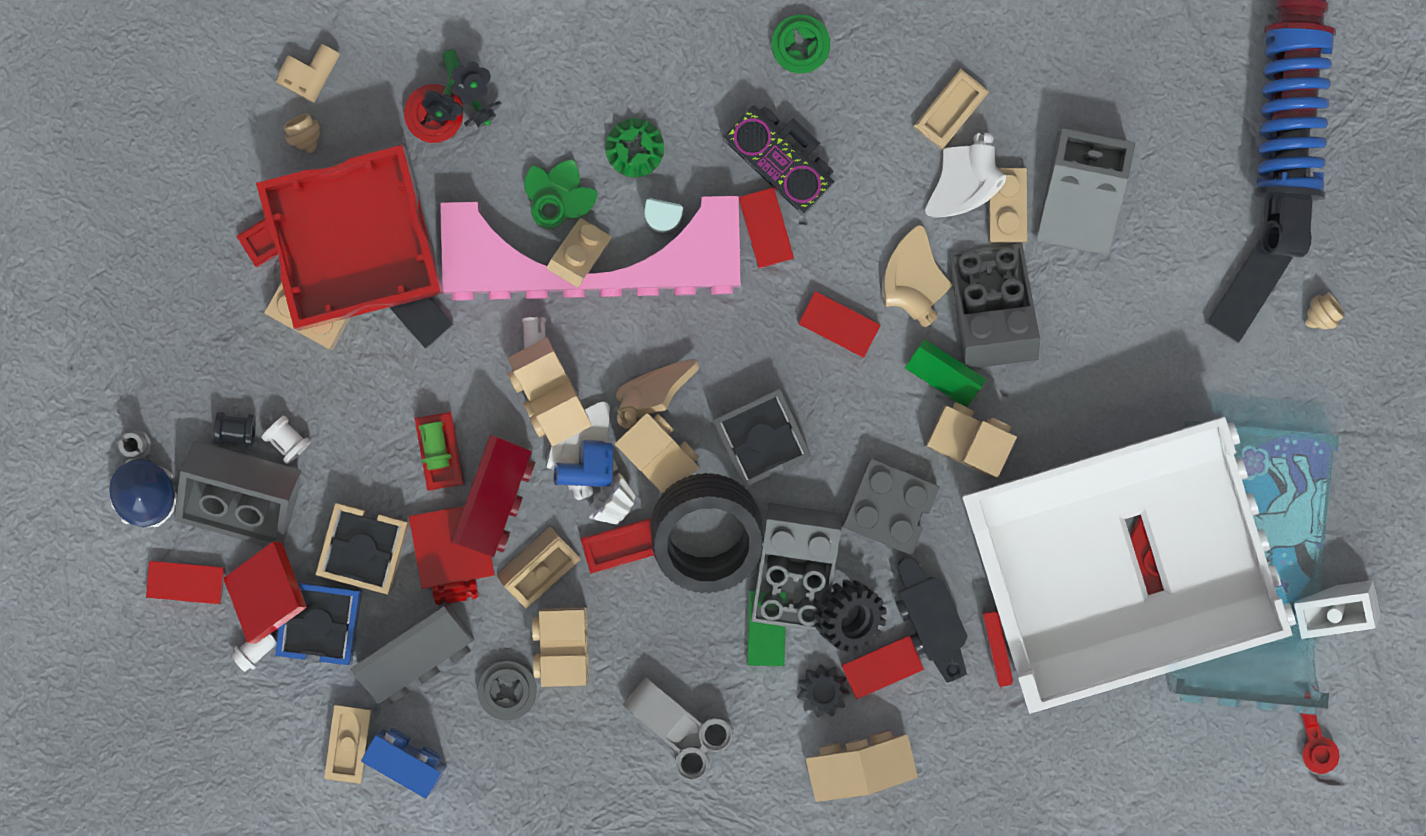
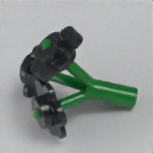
M455 50L445 51L442 54V58L449 75L446 88L442 95L435 91H427L425 98L422 100V106L428 109L429 114L435 119L455 121L463 113L464 109L459 103L454 102L453 97H451L453 93L459 96L464 104H471L476 111L464 122L465 127L474 124L478 128L490 125L491 121L497 116L494 110L500 107L502 103L500 101L493 102L483 108L477 100V96L483 97L487 94L486 84H488L491 78L489 70L479 67L475 61L468 62L466 67L461 66Z

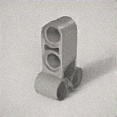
M647 676L622 704L631 714L679 753L675 760V768L677 773L685 780L694 781L703 777L709 767L707 751H722L729 746L732 740L733 730L726 719L715 716L702 722ZM712 724H719L726 730V739L720 744H712L706 738V729ZM688 753L698 754L702 758L703 767L695 773L686 771L682 766L683 756Z

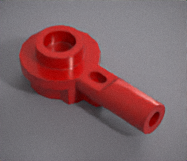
M1312 700L1302 701L1298 703V707L1308 737L1304 743L1302 760L1310 771L1318 774L1328 773L1338 764L1340 758L1339 749L1332 740L1322 736Z

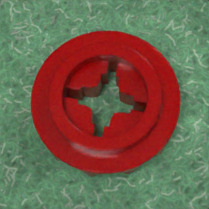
M439 84L424 85L415 90L406 102L404 109L406 125L410 132L423 142L442 143L454 137L463 123L462 113L455 121H443L445 123L444 126L434 120L429 123L426 122L423 126L421 125L428 116L426 108L421 104L426 92L435 91L442 95L446 86ZM452 93L451 97H453L454 102L462 106L459 97Z

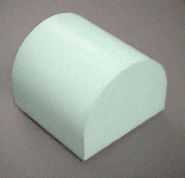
M649 198L646 200L644 210L646 222L652 230L658 233L672 232L681 222L683 207L680 204Z

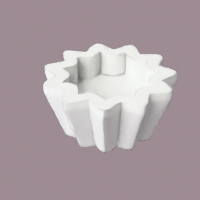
M620 473L613 476L610 487H601L600 491L594 496V502L589 507L591 511L588 516L589 518L618 524L629 513L636 496Z

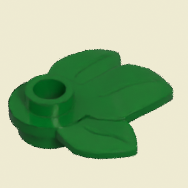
M569 159L557 164L548 174L541 168L533 165L525 177V192L533 202L531 206L532 217L543 228H557L565 222L566 218H581L591 210L596 202L598 195L596 190L579 187V171L574 160ZM545 205H555L557 213L553 217H546L543 214Z

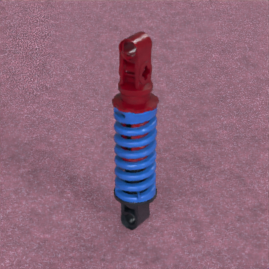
M1276 0L1275 9L1279 11L1277 23L1268 24L1264 29L1267 46L1265 55L1272 62L1264 67L1263 73L1271 82L1264 85L1262 93L1265 98L1271 101L1263 104L1261 108L1263 117L1270 121L1263 123L1260 127V134L1268 139V141L1260 144L1258 152L1261 157L1267 160L1261 162L1257 167L1258 174L1263 178H1257V185L1254 188L1253 195L1265 199L1264 226L1261 235V245L1264 252L1273 255L1302 258L1308 253L1311 246L1312 202L1325 199L1324 172H1313V177L1307 176L1308 168H1323L1326 162L1323 157L1309 156V148H1325L1327 145V140L1324 137H1310V131L1314 128L1324 129L1328 126V120L1324 117H1317L1318 109L1329 107L1330 101L1327 98L1318 96L1319 89H1328L1331 86L1330 79L1320 77V70L1330 69L1332 61L1329 58L1321 57V54H1332L1336 29L1324 25V13L1328 12V2L1326 0Z

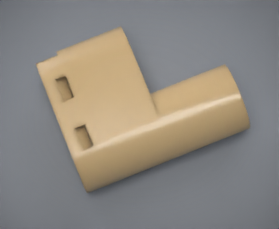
M321 44L309 66L287 55L275 82L315 103L340 54Z

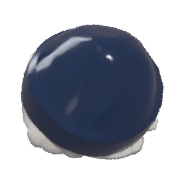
M133 458L126 460L113 474L109 488L111 506L122 518V522L142 528L159 527L170 518L177 505L178 495L172 483V473L150 460Z

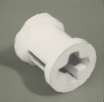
M282 416L267 429L261 438L265 442L270 441L284 456L283 461L288 465L310 445L311 441L308 438L303 439L288 424L289 419L286 416Z

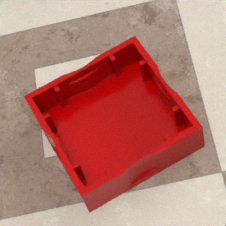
M403 145L353 157L330 168L307 169L256 183L268 232L279 255L280 278L295 330L301 331L444 293L407 150Z

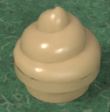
M309 113L299 115L284 124L283 128L286 132L284 138L287 144L296 146L299 150H306L308 153L315 151L317 140L320 136V125L317 120H312Z
M1329 292L1323 296L1317 295L1310 301V308L1307 311L1308 318L1305 321V325L1310 328L1334 329L1340 325L1339 320L1345 317V313L1335 297Z

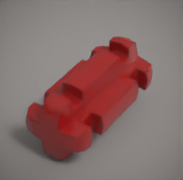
M469 580V583L460 581L444 584V587L438 585L433 587V598L437 605H441L443 601H446L447 604L467 601L469 597H472V600H474L479 595L476 580Z

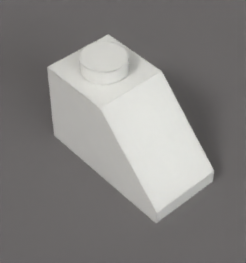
M1373 580L1336 585L1294 603L1301 639L1374 629L1381 615Z

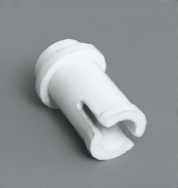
M528 317L522 319L524 349L546 338V318Z
M271 633L257 644L245 642L241 647L236 645L234 647L235 652L231 657L244 672L250 668L254 670L256 668L255 663L277 645V638Z

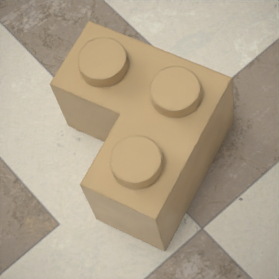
M548 337L508 357L513 370L508 372L507 375L516 392L524 390L529 399L523 404L539 438L546 435L551 445L554 446L592 426L580 397Z
M956 402L952 408L943 406L925 447L991 478H998L1017 436L1009 433L1012 427L992 417L991 419L988 418L987 422L978 421L972 418L975 411Z
M646 413L615 445L663 493L673 483L675 484L676 481L682 480L684 477H689V475H692L700 468L695 463L699 456L685 441L679 446L669 436L674 429L659 413L654 418Z
M887 730L871 734L870 742L867 741V738L845 743L846 748H841L840 742L818 747L820 754L805 758L815 802L871 795L918 778L908 734L892 736V731Z

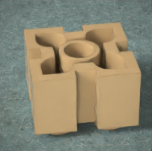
M587 607L542 608L539 611V616L532 618L533 641H540L541 654L533 656L534 678H541V687L586 686L589 682Z

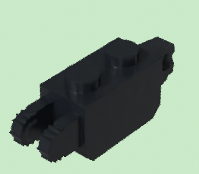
M903 557L897 563L898 566L896 568H898L897 572L900 573L899 577L904 589L898 591L901 599L895 601V604L903 622L910 620L916 633L910 635V638L918 656L925 654L929 661L932 660L944 680L947 683L967 675L960 649L965 645L968 637L944 581L932 576L926 579L922 568L919 566L920 563L913 557Z

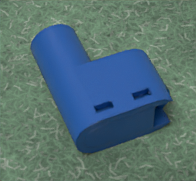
M581 440L579 464L555 463L553 472L554 484L610 487L613 479V444L605 443L604 441Z

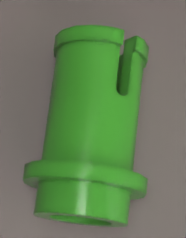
M442 422L419 426L425 453V459H422V463L427 464V470L450 466L448 459H451L452 456L447 454Z

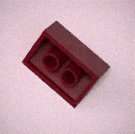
M490 435L451 543L490 557L495 556L496 550L504 552L510 535V531L504 530L509 516L516 518L523 499L522 496L517 495L521 480L529 482L536 463L529 460L532 451Z

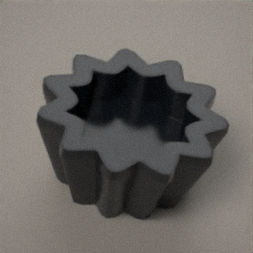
M821 664L816 671L806 670V679L798 681L802 691L797 695L799 700L805 702L804 711L814 710L818 718L824 713L834 716L836 708L845 707L843 698L850 694V691L844 687L847 678L838 676L836 667L826 670Z

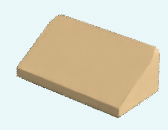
M549 527L497 574V577L503 586L527 609L581 559L552 527Z

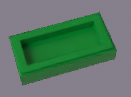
M925 339L905 366L906 370L965 407H968L986 381L984 377Z
M750 591L747 665L784 667L786 627L751 622L756 591ZM759 592L758 607H761L763 597L769 592ZM787 592L779 593L783 598V603H786ZM774 603L766 605L768 609L777 610L779 608Z

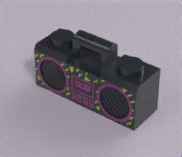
M753 105L723 136V141L804 216L832 187L835 181L830 176L834 171L819 157L814 161L809 157L820 145V142L795 118L780 130L776 126L780 120L768 108L764 106L759 110ZM789 134L805 148L800 154L784 140Z

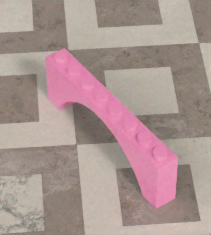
M739 196L701 197V207L691 222L662 250L639 263L623 269L587 274L579 288L547 270L546 265L526 257L506 243L482 217L481 205L478 202L441 203L442 288L445 294H452V301L474 300V293H489V300L511 299V293L526 292V299H547L548 292L563 291V298H584L585 291H600V297H622V290H637V296H659V289H674V295L687 296L696 295V288H711V295L733 294V287L741 286Z

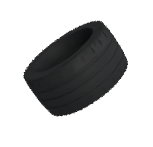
M714 473L689 475V477H684L667 488L661 494L653 510L650 532L654 557L665 576L681 588L696 593L722 592L743 582L756 568L764 543L761 514L749 491L743 485H740L739 482L734 481V479ZM699 509H720L733 514L743 525V534L739 542L727 552L714 557H695L682 552L672 543L670 534L673 526L682 517Z

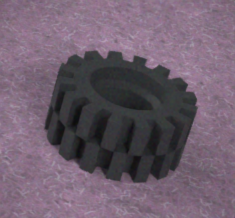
M842 580V586L838 583L831 585L834 591L830 593L826 590L822 594L826 600L824 602L818 600L816 607L821 612H814V619L818 621V623H815V627L820 632L819 634L837 649L844 650L847 653H853V648L858 652L864 650L863 643L871 646L874 643L871 637L874 634L879 637L882 633L878 626H885L886 619L882 617V615L887 614L886 608L882 606L884 604L882 598L856 580H853V583L849 580ZM859 605L856 618L849 625L841 627L843 617L847 611Z

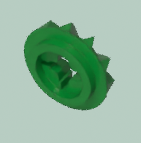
M808 15L790 16L783 20L773 33L771 42L772 53L783 69L795 74L812 73L824 64L829 55V33L825 26L814 17ZM794 30H797L798 35H801L803 40L816 39L807 46L806 56L808 59H805L799 50L786 51L795 43Z
M630 118L616 124L607 136L605 152L610 165L618 173L632 178L643 177L652 173L661 163L664 156V141L661 133L653 124L647 120ZM639 133H641V146L650 154L637 153L629 163L627 162L629 159V149L624 147V144H621L620 141L633 142L635 137H638Z

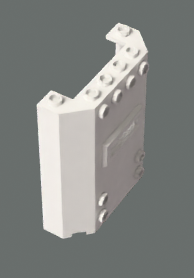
M1218 417L962 495L1029 714L1292 636L1290 626L1296 625L1295 617L1290 603L1283 604L1282 599L1277 596L1275 587L1281 586L1280 578L1275 564L1268 566L1264 551L1270 550L1264 529L1257 530L1253 516L1259 514L1254 495L1253 493L1246 494L1242 480L1247 479L1248 476L1242 457L1235 458L1234 456L1236 454L1234 445L1240 443L1234 422L1227 423L1225 417ZM1140 514L1164 588L1163 591L1150 595L1147 593L1125 519Z

